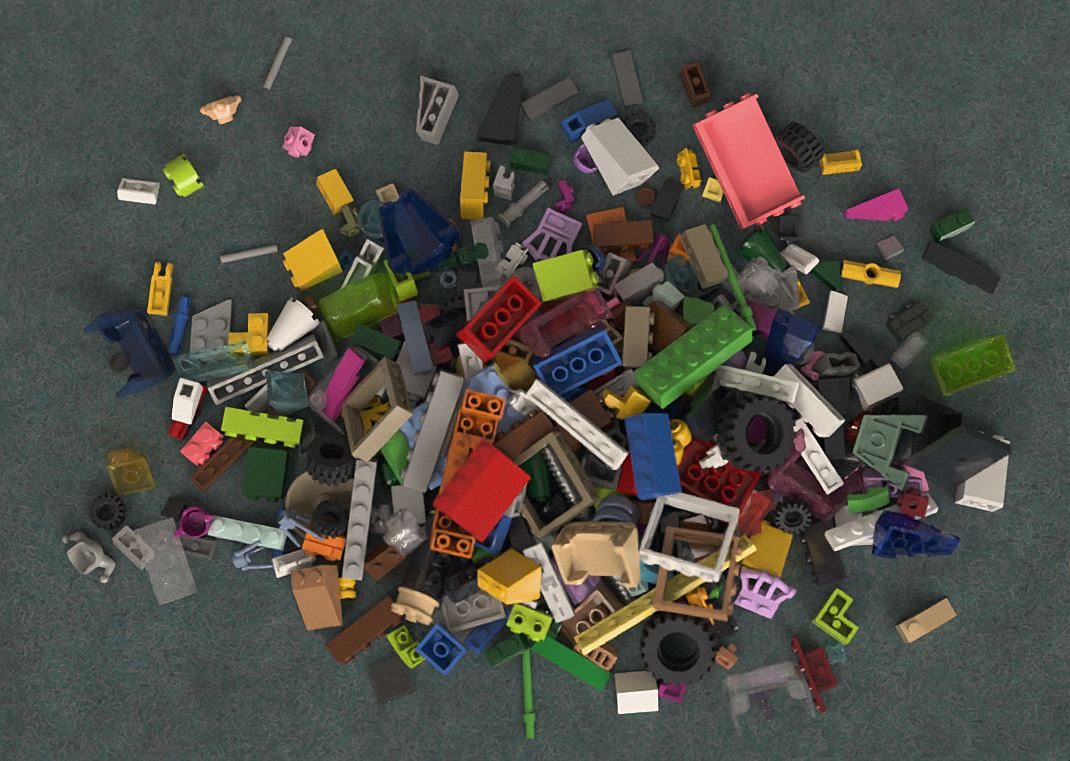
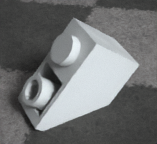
M180 378L174 395L173 420L192 424L203 390L199 383Z

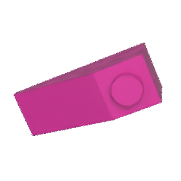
M896 189L847 209L844 216L845 218L884 221L893 219L897 221L905 216L904 214L908 207L900 190Z

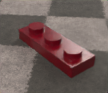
M437 304L418 309L425 335L426 327H424V323L440 315ZM434 337L430 342L427 339L434 366L453 361L449 343L441 348H437Z

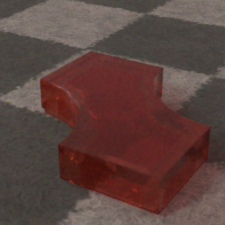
M771 489L751 494L749 509L737 521L741 536L746 534L748 537L762 533L761 524L763 518L768 512L776 509Z

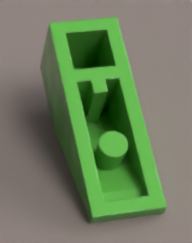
M398 429L380 450L402 485L403 479H400L403 467L407 468L409 463L406 460L409 447L402 432Z

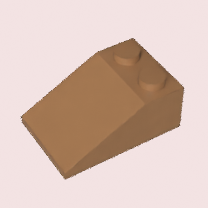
M321 565L291 570L292 590L307 630L343 625L337 566Z
M603 584L574 609L575 616L562 621L563 625L560 630L575 645L574 637L625 606L608 586Z

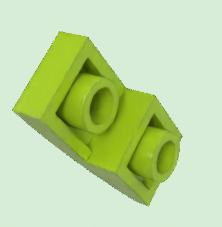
M405 625L399 626L386 635L397 654L410 669L425 660L415 650L419 642L413 641Z

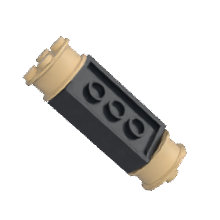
M435 509L429 513L403 575L400 587L398 588L400 592L395 603L391 604V611L400 615H406L405 619L416 623L418 620L425 625L432 623L433 619L431 616L434 608L438 607L439 604L442 605L446 596L443 583L447 578L455 574L459 564L457 555L430 549Z

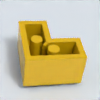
M248 313V332L229 333L228 352L231 356H264L271 353V348L267 345V336L271 331V317L269 314Z

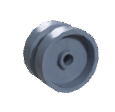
M608 496L603 498L598 504L592 522L634 523L637 528L640 512L632 501L620 496Z

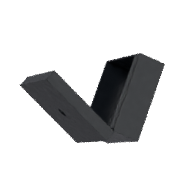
M918 393L900 396L898 415H927L928 417L921 434L902 428L893 461L938 479L941 478L960 485L1012 453L1010 444L962 424V412Z

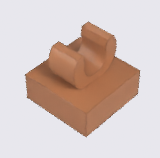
M731 643L726 649L721 646L717 651L716 661L729 670L738 659L734 655L737 647Z

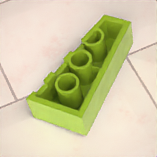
M225 407L221 431H224L226 436L237 437V434L245 435L244 439L256 441L257 438H263L265 443L276 444V441L284 442L283 446L295 448V445H300L304 420H292L283 416L274 417L265 413H253L252 411Z

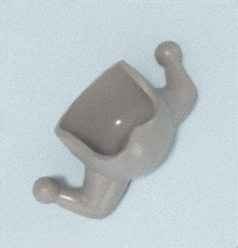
M81 531L69 536L64 535L62 537L64 543L77 541V544L67 551V555L75 568L86 575L96 567L105 568V573L100 576V581L107 583L109 576L115 569L116 562L104 554L102 546Z

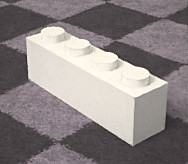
M785 364L774 376L799 384L794 403H786L791 408L798 410L800 418L806 423L809 422L814 427L813 431L819 437H830L845 421L835 408L792 364Z

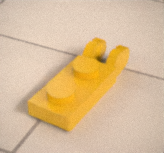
M156 262L154 274L151 278L147 313L168 316L173 263H168L165 276H160L161 262Z

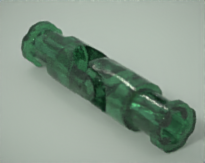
M482 242L476 243L475 246H464L453 251L441 253L437 257H429L426 261L430 272L437 273L440 270H448L454 266L473 263L477 259H486L489 255V248Z

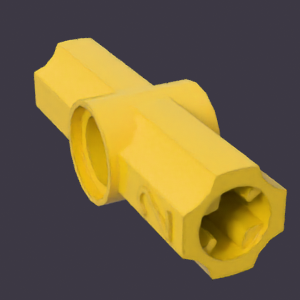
M844 260L840 276L842 278L863 281L865 284H878L898 288L901 271L882 268L873 263L867 265ZM866 271H872L875 277H868Z

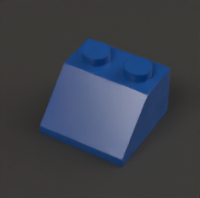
M438 622L415 650L446 676L466 653L468 648Z

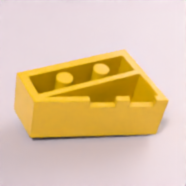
M464 152L460 194L461 219L484 220V205L488 203V192H485L486 187L489 188V176H486V173L490 172L491 161H487V153Z

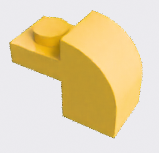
M633 385L629 387L623 397L607 388L602 393L605 400L604 403L614 409L613 411L617 418L625 420V417L642 414L651 401L644 392Z

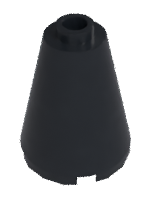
M559 488L551 493V498L546 504L540 505L536 510L545 525L550 524L571 509V504L567 502L568 498L564 497L565 493ZM575 517V518H573L571 521H569L568 523H571V522H580V520H579V519L577 520L576 517ZM563 525L556 531L560 533V531L563 529L565 525Z

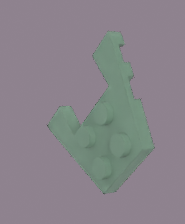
M864 415L853 453L903 491L906 488L910 473L891 466L902 428L920 434L923 433L928 416Z

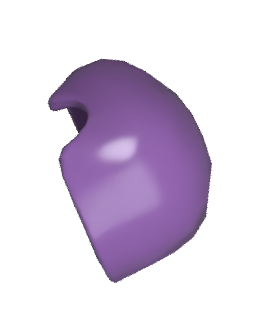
M585 143L582 144L574 153V165L584 173H593L598 170V167Z

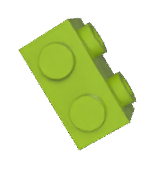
M515 603L506 626H509V630L512 632L529 634L528 638L539 642L540 639L544 641L553 620V615L537 608L533 610Z

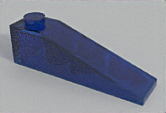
M778 307L770 327L764 353L766 365L762 374L774 377L785 364L793 365L796 361L798 362L802 357V353L814 343L821 325L795 312Z
M884 509L875 523L872 555L889 559L897 558V555H908V557H915V554H927V556L951 555L961 540L960 537L910 516Z

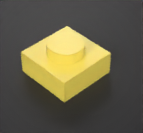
M709 177L702 196L720 203L723 196L721 186L718 180Z

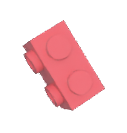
M205 422L180 452L199 467L209 459V454L214 449L219 448L224 436Z

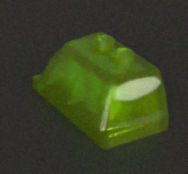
M383 273L368 275L320 299L318 302L333 342H338L352 335L358 323L369 327L398 313L397 305L401 304L390 276Z
M1003 333L983 336L928 357L940 394L943 397L1016 371L1005 334Z

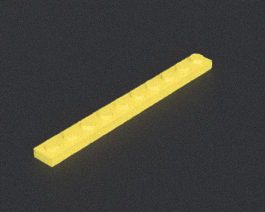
M746 534L739 537V542L743 545L742 555L737 557V562L756 551L755 545ZM732 548L728 550L722 571L729 567ZM721 549L696 564L715 569ZM682 572L668 580L664 602L676 600L704 583L705 580L699 576H687ZM656 588L574 637L583 654L589 653L658 611L654 610L653 606Z

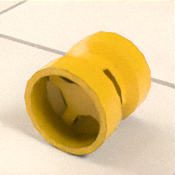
M338 578L340 599L356 598V591L354 590L356 580Z

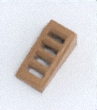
M577 643L573 647L574 652L608 671L618 657L617 648L606 643L585 655Z

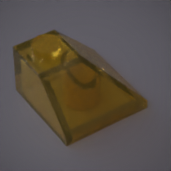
M128 448L108 452L106 466L117 496L156 489L145 455Z

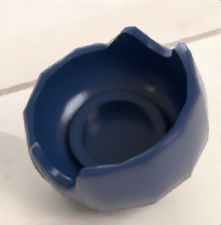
M595 244L583 247L582 250H588V253H591L593 257V271L596 273L601 272L606 263L605 254L602 249Z

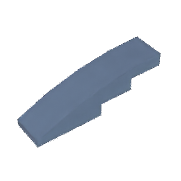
M416 301L397 305L414 375L434 371Z

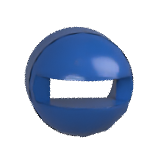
M349 250L340 252L338 256L340 265L344 267L351 266L354 262L352 252Z

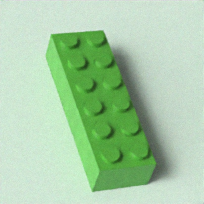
M724 304L635 370L636 385L663 409L752 342V327Z

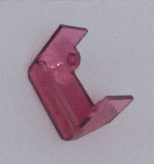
M596 288L578 293L523 324L516 333L536 357L541 356L544 358L552 353L551 349L556 344L584 328L589 327L592 329L601 324L599 321L613 316L599 289Z
M800 428L797 431V438H794L793 441L796 443L795 447L790 449V457L783 459L784 464L780 467L776 466L774 470L770 471L768 485L771 490L782 497H786L787 500L791 495L793 499H795V496H799L800 500L803 498L808 503L811 515L820 521L831 519L848 503V495L857 494L865 486L861 467L857 466L846 478L839 475L844 485L827 494L815 475L794 463L806 449L804 430Z

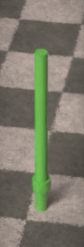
M715 224L710 225L708 229L712 233L715 246L720 251V258L728 269V279L740 306V314L746 323L752 327V331H754L757 327L752 317L751 307L746 303Z
M529 649L522 653L525 704L523 722H526V738H534L535 713H533Z

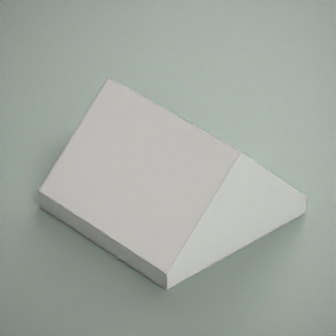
M889 363L854 379L864 412L899 396L903 391V387Z
M653 671L614 673L618 714L658 710V689L656 679L652 676Z

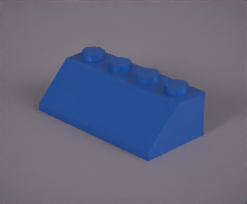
M603 324L532 359L533 366L540 380L559 396L623 364Z
M644 413L625 417L637 496L643 501L682 493L669 415Z

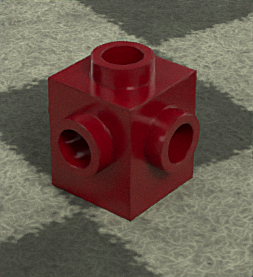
M910 488L909 491L904 490L903 495L899 494L897 506H899V510L903 513L904 517L914 519L917 516L924 518L929 497L921 494L922 491Z

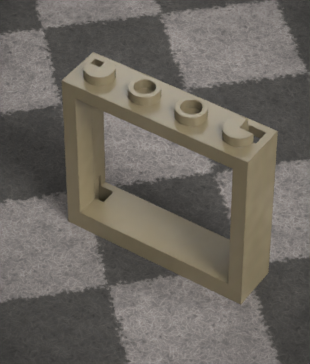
M384 357L341 404L351 454L355 458L358 457L368 462L413 415L401 366L387 357ZM386 385L391 408L364 435L359 412Z
M561 431L549 433L512 460L513 463L519 466L550 444L583 498V501L547 526H544L525 493L521 514L527 519L532 533L538 539L548 537L601 500Z

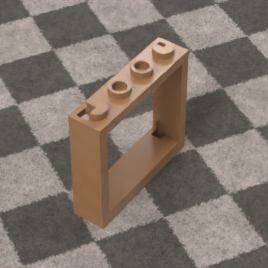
M667 527L662 554L672 557L675 540L722 547L725 535ZM732 536L729 548H732L722 610L664 602L669 570L664 569L661 565L659 567L653 601L654 610L727 621L728 615H732L734 603L730 602L731 595H735L737 583H733L734 576H738L740 564L737 563V557L742 555L743 545L739 542V537Z

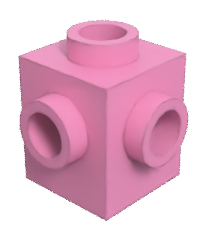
M290 127L285 135L282 148L289 151L288 154L293 157L307 156L312 148L311 144L315 135L302 127Z

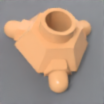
M235 95L234 97L229 96L206 104V106H202L200 112L207 114L213 120L218 119L219 124L234 120L232 114L236 113V107L241 102V97Z

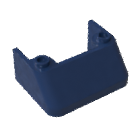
M140 308L100 314L83 330L84 333L100 331L103 338L108 342H119L134 374L127 378V384L116 393L117 397L140 393L167 379L175 371V367L148 314Z

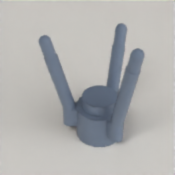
M284 510L279 516L277 523L280 526L278 528L284 531L297 547L300 548L301 544L288 530L289 528L292 530L295 526L324 541V537L318 536V533L298 522V519L312 523L310 522L311 519L299 515L292 510Z
M260 540L232 554L235 567H241L243 571L248 569L274 568V565H249L253 561L252 553L266 548L257 546L261 544Z

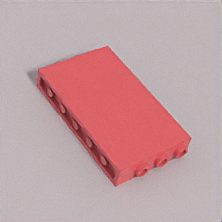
M751 93L740 97L741 101L736 104L732 101L723 105L724 110L717 112L715 109L705 114L707 118L692 125L741 229L754 223L760 225L767 221L766 217L770 215L776 217L784 213L783 209L789 206L791 208L797 207L802 204L801 200L805 199L804 195H800L756 100L758 95H751Z

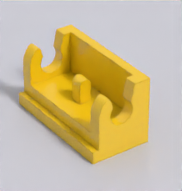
M859 149L832 154L823 153V158L819 160L822 175L859 171L862 166Z
M336 169L317 177L316 185L334 215L342 211L341 207L344 205H350L354 202Z

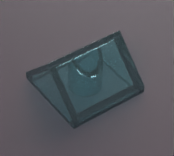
M265 372L269 404L281 416H288L308 406L304 374Z

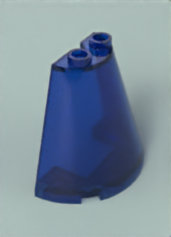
M412 188L402 192L397 201H387L378 208L387 263L391 271L396 274L405 275L411 272L412 275L426 272L447 259L453 252L452 247L454 244H458L459 230L457 226Z

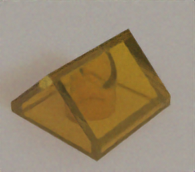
M496 353L492 357L496 375L511 390L517 391L522 389L526 391L532 387L536 380H540L539 376L523 358Z

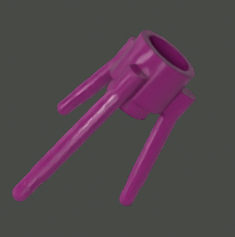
M656 234L651 248L653 252L646 266L652 263L657 253L661 254L663 252L660 269L664 271L667 253L670 249L668 246L670 239L665 235ZM649 250L642 251L635 263H639Z

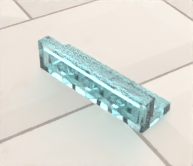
M246 341L176 356L173 358L178 371L175 381L178 385L180 378L200 382L250 371L254 359ZM242 348L245 356H238L233 351ZM217 353H223L228 358L227 360H220L215 356ZM200 357H205L210 362L209 364H202L197 360ZM187 361L192 366L191 368L183 369L180 362Z

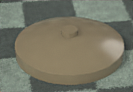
M306 470L293 481L288 490L285 510H292L299 515L311 519L318 504L321 505L323 501L327 504V501L331 500V504H334L335 501L338 502L337 506L342 504L344 506L342 510L347 509L346 515L349 514L350 517L354 477L350 480L347 479L345 484L341 482L339 486H335V484L327 486L325 483L323 485L319 484L318 480L314 481L312 476H309L308 470ZM330 515L323 516V520L326 523L332 525L337 523L334 517ZM298 519L299 523L309 527L310 523ZM348 522L347 527H346V529H345V531H344L345 534L348 533V525H349V522ZM295 526L293 529L305 539L307 532Z

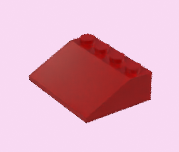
M482 438L434 501L433 506L482 543L531 477L497 448Z
M691 438L689 444L684 447L680 464L677 465L682 493L738 508L740 517L762 472L741 470V468L733 466L731 464L732 461L717 468H714L712 465L709 468L702 469L699 461L708 456L706 452L715 446L716 443L711 440L707 442ZM719 520L723 524L729 526L730 522Z

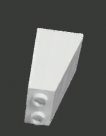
M608 118L599 125L592 124L586 128V132L581 136L613 196L643 184L659 169L655 161L619 118L613 120Z
M992 436L994 438H997L1003 442L1010 444V441L1004 440V437L1002 436ZM1008 456L958 485L954 503L992 512L1003 508Z

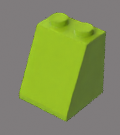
M580 250L533 263L543 302L557 301L598 288V275L593 271V257L591 253H588V250Z

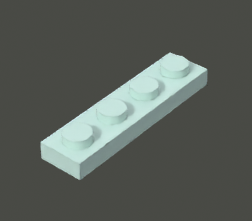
M214 515L208 531L210 536L247 544L260 540L261 544L257 546L283 551L287 536L284 531L278 528Z

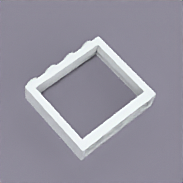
M684 493L658 497L639 549V559L646 564L661 565L666 570L675 569L687 576L695 575L708 582H718L737 525L739 509ZM665 504L730 522L715 569L649 550Z

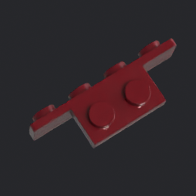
M796 635L792 637L793 641L790 642L794 653H798L801 660L798 661L802 673L806 671L808 679L805 681L809 691H813L816 698L813 699L817 711L821 710L822 714L826 713L827 710L819 692L838 686L823 647L804 654Z

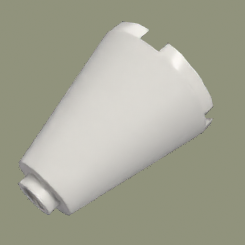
M291 297L267 336V345L273 351H282L319 325V320L316 319L314 321L311 317L313 313L298 300L293 302Z

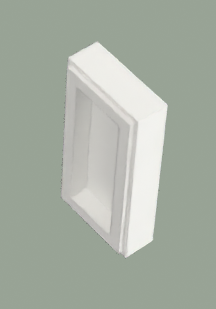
M789 244L781 252L787 264L794 265L797 270L806 275L819 262L816 256L795 244Z

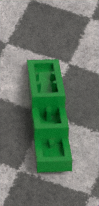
M547 635L544 641L541 639L539 642L534 641L531 646L532 651L600 691L604 689L611 676V673Z

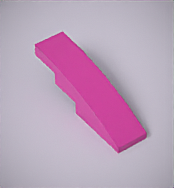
M349 348L345 353L323 398L320 413L331 424H334L341 414V404L352 393L351 389L360 378L357 373L366 361L353 348Z

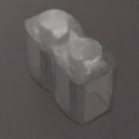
M918 332L912 333L888 360L900 371L904 370L913 361L914 357L925 348L927 340Z

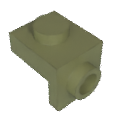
M348 204L341 207L348 224L340 228V232L349 237L357 235L360 230L365 228L360 210Z

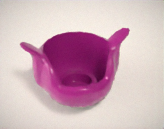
M199 505L186 508L181 514L180 527L174 533V536L180 537L185 534L191 538H199L205 535L210 529L213 516ZM202 524H204L203 528H201V529H199V530L194 529V528L192 527V526H194V527H199V526H201Z

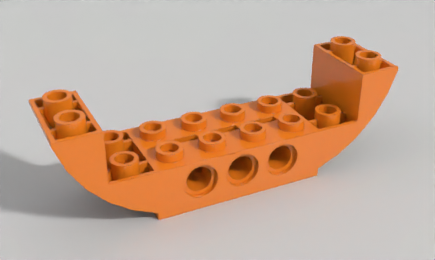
M466 389L451 436L438 496L482 438L493 445L497 423L502 418L506 398ZM435 508L430 549L471 558L475 538Z

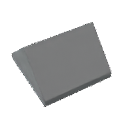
M402 485L391 486L395 526L425 525L424 492L406 486L402 487Z

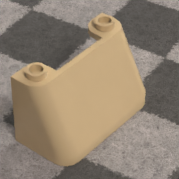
M571 522L563 527L551 544L564 584L580 585L586 580L588 575L621 576V585L630 588L636 587L641 579L638 532L634 523Z

